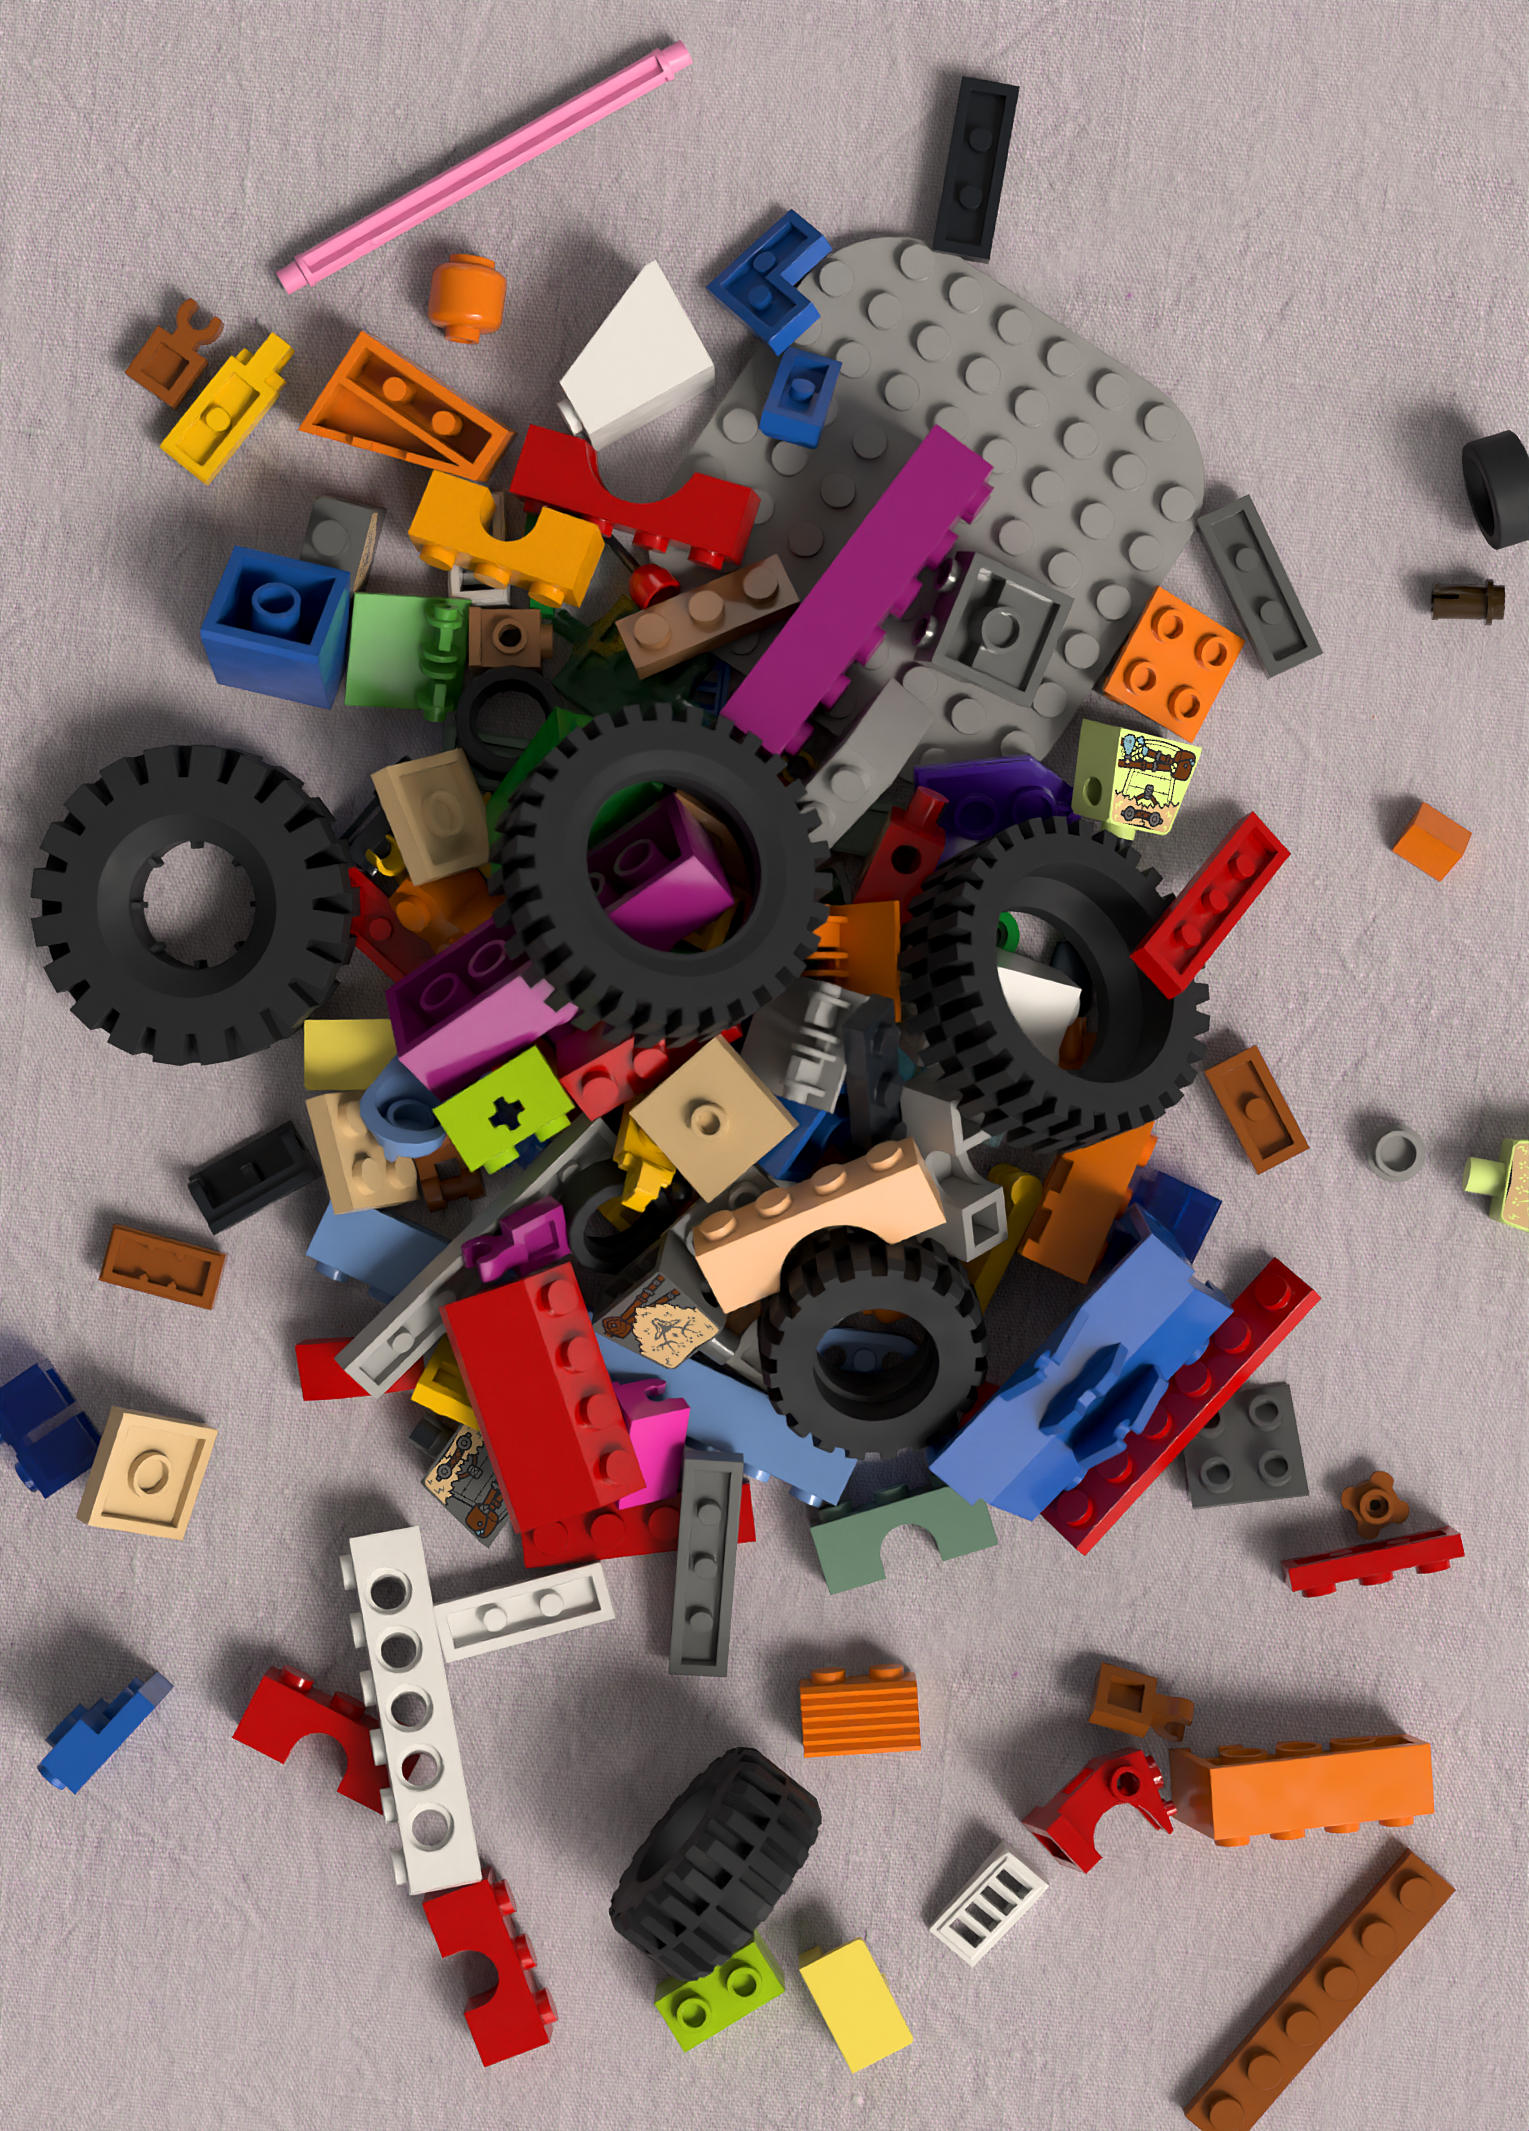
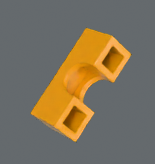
M433 470L408 531V535L417 552L420 553L419 558L422 561L446 571H451L454 565L473 571V576L478 581L497 589H506L508 584L529 591L528 596L549 607L560 608L562 603H566L580 608L605 546L598 525L543 507L536 525L528 535L516 541H500L489 535V527L497 509L489 488Z

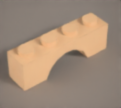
M910 1136L898 1142L886 1141L873 1147L867 1155L846 1164L825 1166L818 1170L810 1179L791 1187H778L768 1190L755 1202L734 1211L723 1210L708 1216L700 1225L693 1227L692 1231L695 1258L726 1314L779 1292L780 1272L786 1255L801 1238L815 1230L833 1225H852L870 1230L892 1245L945 1223L946 1219L940 1193L913 1137Z

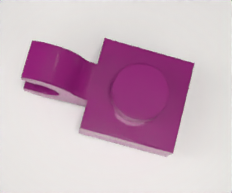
M551 1195L499 1220L502 1235L474 1237L460 1246L464 1266L471 1268L477 1264L480 1280L483 1282L499 1278L510 1268L522 1278L571 1253L568 1247L563 1207Z

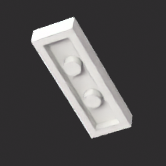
M602 1560L587 1562L433 1603L438 1635L446 1663L616 1618Z

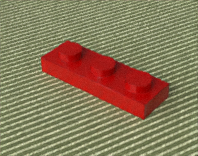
M1451 1526L1282 1560L1280 1564L1285 1585L1292 1592L1301 1591L1302 1597L1311 1598L1336 1592L1335 1583L1358 1579L1361 1586L1386 1583L1394 1579L1392 1571L1415 1567L1417 1574L1440 1572L1451 1567L1450 1559L1465 1557L1461 1533Z

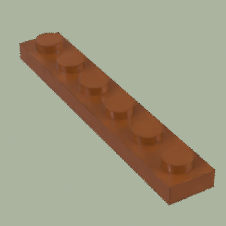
M1407 1848L1183 2109L1185 2117L1201 2131H1250L1456 1891L1453 1885L1410 1848Z

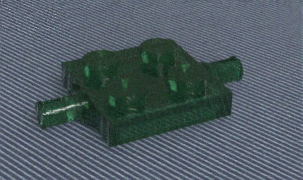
M622 594L604 617L592 623L589 627L570 615L565 609L557 613L561 621L555 617L552 619L551 624H553L554 632L574 646L569 661L551 682L561 696L592 718L608 712L610 718H612L622 707L639 704L642 715L654 703H671L672 719L687 705L704 709L692 699L695 690L716 666L713 656L705 652L639 680L615 624V621L641 611L633 600L625 594ZM704 709L701 726L707 727L706 725H709L717 718L716 715Z

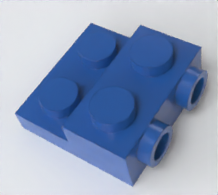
M157 1671L146 1683L136 1676L110 1705L100 1698L87 1710L80 1703L45 1739L53 1749L37 1765L38 1771L54 1787L60 1790L67 1787L76 1794L175 1686Z

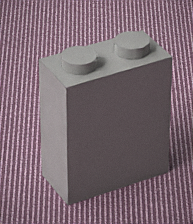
M892 677L825 749L802 782L808 793L795 804L801 814L816 808L822 821V825L809 834L811 843L828 840L830 849L894 781L936 717L934 712Z

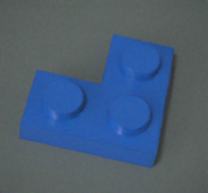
M791 208L710 282L706 289L723 309L775 355L779 356L821 317L813 303L793 285L833 249L822 233Z

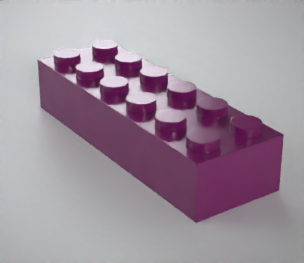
M935 424L719 713V715L735 722L731 730L733 734L741 739L746 733L751 731L762 739L763 742L757 749V752L767 759L776 752L781 758L785 755L792 761L798 757L814 735L813 731L815 728L809 724L811 719L820 708L829 714L849 688L848 684L851 680L845 676L846 672L855 661L863 667L869 662L885 640L884 636L887 632L881 628L882 624L890 614L900 620L920 593L919 590L923 584L917 580V577L925 567H928L934 573L954 548L955 541L959 537L953 532V529L961 519L971 525L991 498V493L995 489L988 483L994 466L938 424Z
M673 792L587 851V869L590 883L604 912L626 935L654 950L668 953L677 942L702 925H708L716 921L727 908L735 903L713 838ZM493 916L385 990L398 1059L441 1103L458 1091H463L475 1084L483 1074L505 1059L522 1053L530 1042L555 1025L566 1023L578 1010V1007L571 1002L557 1013L548 1007L543 1001L554 988L545 979L532 989L529 988L520 975L529 969L533 963L526 953L510 961L503 945L516 934L513 925L496 929Z

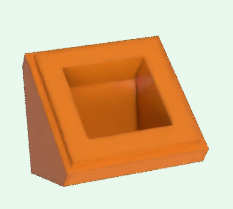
M1422 802L1391 851L1436 881L1441 882L1464 855L1472 833L1427 803Z

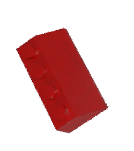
M571 1262L536 1270L522 1278L520 1276L438 1307L515 1534L603 1507L647 1487Z

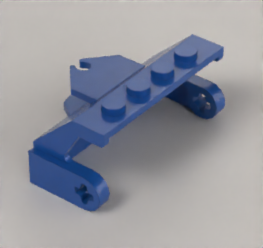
M1135 1202L1119 1219L1123 1227L1138 1243L960 1430L955 1427L943 1437L939 1432H936L930 1436L931 1445L923 1448L928 1468L972 1506L981 1497L991 1506L1032 1522L1063 1489L1069 1491L1076 1487L1084 1478L1089 1468L1126 1449L1127 1444L1123 1441V1438L1131 1429L1137 1435L1143 1431L1160 1398L1169 1386L1168 1379L1183 1364L1191 1365L1202 1356L1209 1345V1337L1234 1312L1225 1294L1208 1280L1203 1284L1192 1276L1195 1270L1177 1239L1155 1216L1139 1203Z

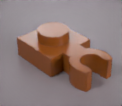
M192 298L186 300L179 307L176 316L178 327L171 335L158 325L124 372L130 379L175 411L209 365V362L197 353L201 345L215 342L224 329L223 321L217 316H214L205 329H193L191 319L197 313L200 306Z

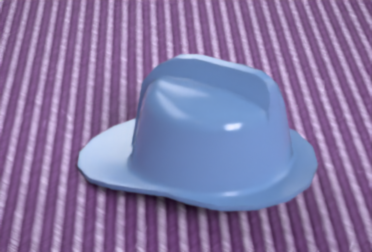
M396 1055L363 1094L360 1100V1117L367 1129L373 1133L378 1144L383 1148L385 1159L391 1163L399 1156L407 1158L427 1156L441 1147L448 1135L434 1114L433 1109L462 1091H458L441 1103Z

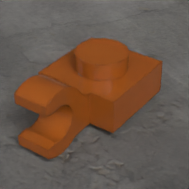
M1102 1662L1095 1677L1088 1722L1141 1738L1145 1737L1151 1726L1160 1737L1173 1742H1182L1185 1725L1191 1726L1195 1703L1182 1697H1171L1156 1693L1158 1678Z

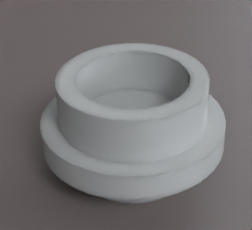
M1390 1124L1381 1127L1371 1136L1366 1148V1159L1372 1172L1379 1178L1389 1182H1404L1413 1178L1421 1170L1425 1161V1146L1418 1133L1410 1127Z

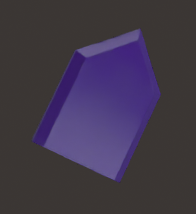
M1030 753L913 766L914 794L918 786H923L938 792L950 801L938 825L945 830V848L934 872L938 871L937 866L946 859L1028 819L1041 817V820L1044 821L1052 816L1066 817L1067 825L1082 817L1081 815L1074 814L1071 807L1073 788Z

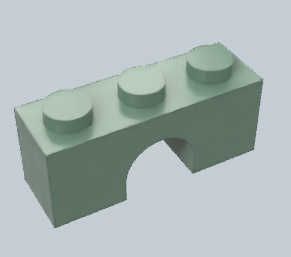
M932 1473L929 1475L931 1484L908 1490L906 1482L898 1483L874 1491L875 1501L853 1507L851 1499L838 1501L836 1506L828 1504L818 1508L819 1518L809 1520V1525L830 1595L886 1579L880 1557L881 1544L885 1536L892 1529L900 1525L915 1524L927 1529L937 1542L942 1561L999 1545L986 1502L980 1497L972 1506L936 1474Z

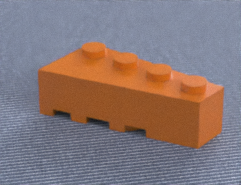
M1409 1734L1331 1738L1329 1740L1330 1750H1322V1744L1300 1740L1277 1742L1275 1754H1268L1265 1749L1243 1748L1242 1744L1219 1745V1757L1200 1758L1191 1753L1190 1747L1169 1749L1171 1796L1177 1810V1814H1174L1173 1818L1213 1839L1214 1844L1221 1847L1244 1846L1250 1843V1836L1269 1834L1270 1838L1275 1840L1300 1839L1305 1837V1829L1324 1827V1831L1329 1833H1352L1360 1830L1359 1823L1378 1821L1379 1825L1387 1827L1412 1825L1414 1823V1816L1435 1814L1431 1745Z

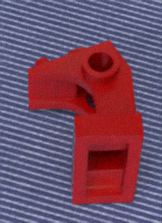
M1126 1747L1092 1758L1043 1808L1036 1806L1021 1823L1060 1865L1087 1874L1103 1858L1095 1850V1827L1102 1815L1112 1807L1128 1803L1156 1831L1162 1829L1167 1834H1171L1174 1831L1169 1817L1177 1814V1810L1172 1800L1166 1802L1165 1798L1161 1799L1158 1790L1164 1788V1781L1154 1758L1151 1755L1144 1756L1141 1749ZM1120 1776V1783L1117 1787V1780Z

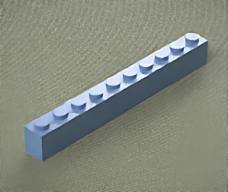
M330 1200L305 1255L318 1260L314 1269L321 1274L342 1283H346L349 1276L370 1285L367 1292L369 1296L388 1305L453 1240L386 1208L335 1215ZM510 1268L493 1286L519 1277V1275ZM585 1303L591 1321L595 1307ZM594 1332L611 1383L618 1382L619 1385L645 1379H662L666 1381L665 1392L658 1396H647L648 1399L655 1402H661L667 1398L685 1399L690 1406L687 1436L685 1438L686 1446L697 1451L718 1452L719 1450L721 1452L743 1453L744 1474L765 1483L768 1482L771 1475L792 1485L789 1494L809 1505L820 1508L823 1500L835 1506L837 1505L858 1459L845 1458V1451L842 1448L835 1447L833 1453H827L814 1447L811 1433L805 1438L798 1437L787 1427L785 1415L783 1416L775 1412L769 1401L768 1393L759 1386L694 1354L676 1369H666Z

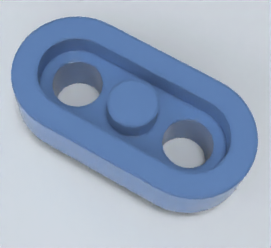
M835 1326L825 1333L816 1350L824 1358V1353L828 1347L839 1345L845 1349L846 1358L843 1363L834 1366L855 1373H876L885 1371L882 1366V1359L888 1352L895 1351L900 1353L905 1361L914 1354L918 1346L909 1337L899 1333Z

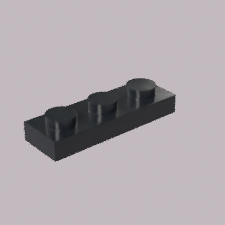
M962 76L932 252L958 256L966 261L989 263L1020 86Z
M874 993L842 1025L853 1160L867 1155L873 1147L886 1141L898 1142L907 1136L906 1124L902 1122L900 1103L903 1091V1077L899 1074L897 1048L900 1040V1030L895 1025L894 999Z

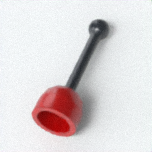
M613 534L611 538L603 537L605 544L632 573L629 578L628 591L633 602L641 611L679 594L680 583L666 568L657 564H643L640 566Z

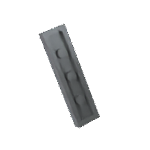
M684 1450L668 1662L670 1675L727 1677L744 1467L743 1453Z

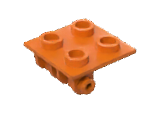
M1156 586L1150 599H1147L1146 606L1134 629L1130 630L1127 634L1129 639L1125 646H1121L1119 650L1121 654L1109 677H1105L1103 680V696L1118 705H1128L1185 741L1193 743L1246 640L1160 586Z
M899 901L830 906L827 922L813 931V933L822 937L817 947V952L804 959L817 960V970L802 971L800 976L817 978V981L827 982L868 997L874 993L894 999L895 1023L901 1022V999L899 993L901 983L900 971H897V955L900 954L901 932Z

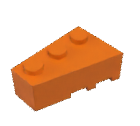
M362 330L298 429L302 432L480 482H488L519 434L375 334Z
M1155 1121L1084 1149L1081 1148L1063 1154H1058L1057 1152L1042 1184L1043 1194L1015 1251L1032 1261L1086 1285L1090 1274H1094L1097 1271L1109 1243L1105 1239L1113 1220L1119 1221L1129 1204L1133 1189L1129 1188L1128 1185L1136 1166L1144 1168L1155 1148L1158 1136L1151 1134Z

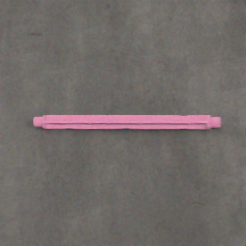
M681 40L663 50L657 47L650 54L307 251L295 255L296 261L276 271L288 295L307 284H310L311 287L316 285L318 281L654 88L675 78L674 73L693 63L688 50Z

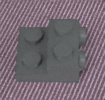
M957 551L954 559L949 557L943 561L935 575L934 589L940 592L932 614L924 613L913 629L911 642L914 646L918 647L913 660L962 683L973 684L1016 705L1031 708L1075 598L978 552Z

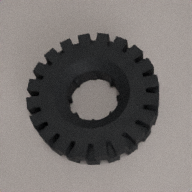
M168 745L143 750L144 754L137 757H123L99 770L102 777L95 783H83L63 804L70 811L64 821L51 822L39 848L49 853L46 867L34 868L30 898L42 899V916L31 918L36 947L48 946L53 962L43 968L56 993L68 991L76 1001L69 1010L89 1030L102 1028L108 1032L110 1037L107 1043L131 1055L141 1053L152 1055V1062L176 1066L201 1063V1066L228 1062L271 1048L270 1045L291 1037L304 1027V1020H310L308 1016L315 1009L324 1007L341 983L335 979L341 966L350 964L358 937L350 934L352 917L360 916V887H351L348 869L356 867L352 860L347 839H337L331 827L337 821L320 797H310L301 788L304 782L284 767L271 766L262 761V756L236 748L216 747V745ZM189 841L191 849L204 848V842H208L230 853L234 857L231 863L235 867L242 866L246 871L255 895V901H250V907H255V917L246 941L236 942L234 948L237 952L226 961L213 967H208L207 959L195 960L194 966L169 955L164 951L167 945L164 942H156L152 936L144 914V908H148V902H144V891L153 868L162 867L165 864L161 858L167 852Z

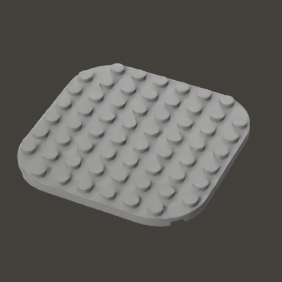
M881 237L857 242L840 249L819 263L797 287V290L813 303L821 317L799 336L790 347L843 362L818 447L816 449H808L765 436L762 430L758 429L765 403L784 354L783 351L779 356L775 355L761 342L660 497V500L676 493L690 480L695 472L752 488L761 498V502L741 566L723 562L721 570L706 568L688 561L689 551L669 545L666 554L649 551L650 564H657L666 568L680 583L678 594L680 595L778 554L800 600V604H802L935 424H938L994 466L988 481L995 488L990 495L991 498L971 525L961 519L953 529V532L959 537L946 559L949 557L954 559L957 551L978 552L1075 598L1031 708L1016 705L973 684L962 683L913 660L918 649L911 642L913 629L924 613L932 614L940 592L934 589V579L938 569L934 573L928 567H925L917 577V580L923 584L919 590L920 593L900 620L890 614L882 624L881 628L887 632L884 636L885 640L869 662L863 667L855 661L846 672L845 676L851 681L848 684L849 688L829 714L820 708L811 719V721L837 737L891 677L894 678L936 714L929 728L896 776L913 785V766L1027 753L1041 761L1049 753L1143 612L1147 599H1150L1155 587L1160 586L1191 538L1197 525L1195 520L1200 517L1203 505L1205 472L1199 443L1189 422L1176 404L1153 384L962 258L932 252L933 243L919 239ZM791 617L710 650L708 653L718 657L730 665L732 669L747 677Z

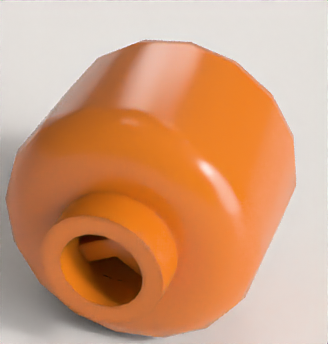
M452 254L449 256L448 263L438 265L433 271L427 317L434 325L445 329V340L468 345L479 344L480 335L495 333L501 327L507 280L500 272L495 270V262L493 260L475 255Z

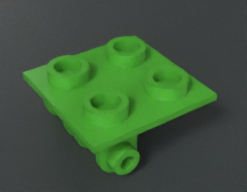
M354 592L344 705L424 710V719L433 722L445 721L447 712L457 710L459 697L462 694L469 631V607H471L472 600L466 598Z

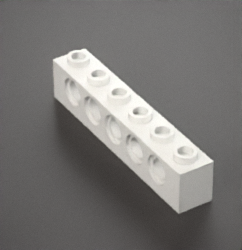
M419 1526L349 1538V1554L339 1556L344 1590L356 1589L359 1612L350 1613L349 1619L355 1649L366 1647L370 1670L359 1672L364 1705L365 1707L376 1705L380 1729L370 1730L369 1733L375 1766L386 1764L390 1788L380 1789V1797L385 1824L397 1823L401 1847L390 1849L396 1885L407 1883L409 1896L480 1882L482 1880L481 1868ZM391 1580L398 1583L403 1589L404 1601L394 1609L378 1607L373 1602L370 1593L378 1582ZM392 1638H403L413 1646L415 1658L405 1667H391L382 1658L381 1647ZM406 1695L418 1698L425 1708L424 1719L419 1724L411 1727L402 1726L397 1723L391 1713V1706L394 1701ZM413 1754L428 1756L435 1765L436 1773L434 1779L423 1786L410 1784L402 1774L403 1761ZM427 1812L440 1816L446 1826L445 1838L440 1843L432 1846L423 1845L418 1842L412 1832L414 1819L420 1814Z

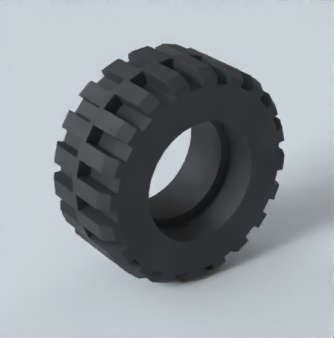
M846 1226L829 1230V1240L819 1244L816 1238H812L798 1247L800 1258L798 1261L795 1262L791 1258L783 1261L780 1272V1291L764 1297L760 1301L762 1314L757 1317V1338L763 1384L767 1386L769 1401L777 1414L785 1415L786 1425L790 1430L802 1438L811 1433L813 1446L827 1453H833L835 1447L844 1449L845 1458L864 1460L865 1453H879L880 1459L883 1460L898 1457L897 1450L909 1446L912 1447L913 1452H917L931 1445L930 1436L936 1432H939L943 1437L959 1425L957 1412L960 1411L966 1414L971 1411L979 1398L976 1386L979 1387L985 1383L988 1371L986 1354L989 1352V1345L975 1286L969 1283L967 1270L955 1257L947 1258L945 1246L931 1237L925 1238L922 1243H919L917 1235L890 1245L877 1234L864 1228L863 1231L848 1233ZM869 1309H888L904 1313L917 1320L927 1329L922 1344L912 1356L891 1369L876 1373H855L843 1370L829 1363L816 1350L822 1337L834 1324L853 1313Z
M731 1748L725 1752L723 1757H717L703 1773H699L690 1782L689 1787L669 1806L670 1809L654 1825L643 1845H640L632 1857L633 1861L622 1874L619 1880L620 1885L611 1898L612 1905L609 1908V1916L615 1931L678 1980L698 1981L699 1978L707 1977L714 1971L716 1966H722L732 1957L733 1952L739 1946L742 1947L752 1937L753 1931L761 1922L768 1918L780 1897L786 1894L794 1882V1876L805 1864L809 1856L808 1851L815 1844L819 1834L817 1828L822 1823V1815L815 1796L755 1748Z

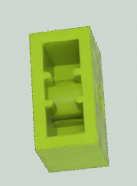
M534 1046L433 1109V1112L470 1171H475L484 1166L488 1174L491 1175L520 1156L514 1147L519 1142L535 1133L541 1143L569 1126L571 1123L565 1114L574 1109L575 1105L538 1046ZM502 1097L508 1103H515L520 1100L525 1108L517 1116L520 1126L516 1130H512L507 1124L496 1127L491 1119L499 1112L495 1102Z
M756 1928L753 1931L752 1937L742 1947L739 1946L727 1962L722 1966H716L714 1971L707 1977L699 1978L698 1981H684L670 1976L657 1984L654 2004L682 2050L686 2053L784 1993L785 1974Z

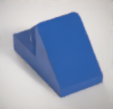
M790 346L787 347L765 403L758 429L762 430L765 436L808 449H816L821 438L843 362Z

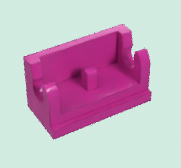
M645 1379L623 1385L613 1382L612 1386L647 1486L642 1490L614 1501L615 1506L620 1510L675 1497L680 1476L690 1406L684 1398H667L661 1402L648 1399L647 1396H658L665 1392L666 1381L662 1379Z

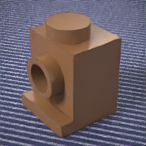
M469 607V667L473 676H479L491 668L509 665L533 669L543 676V659L554 658L553 624H543L540 609H481V607ZM506 630H518L522 634V638L517 646L509 648L500 643L502 633Z

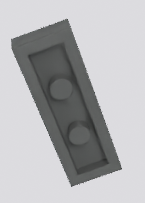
M1248 494L1197 518L1195 522L1198 533L1267 680L1323 654L1250 495Z

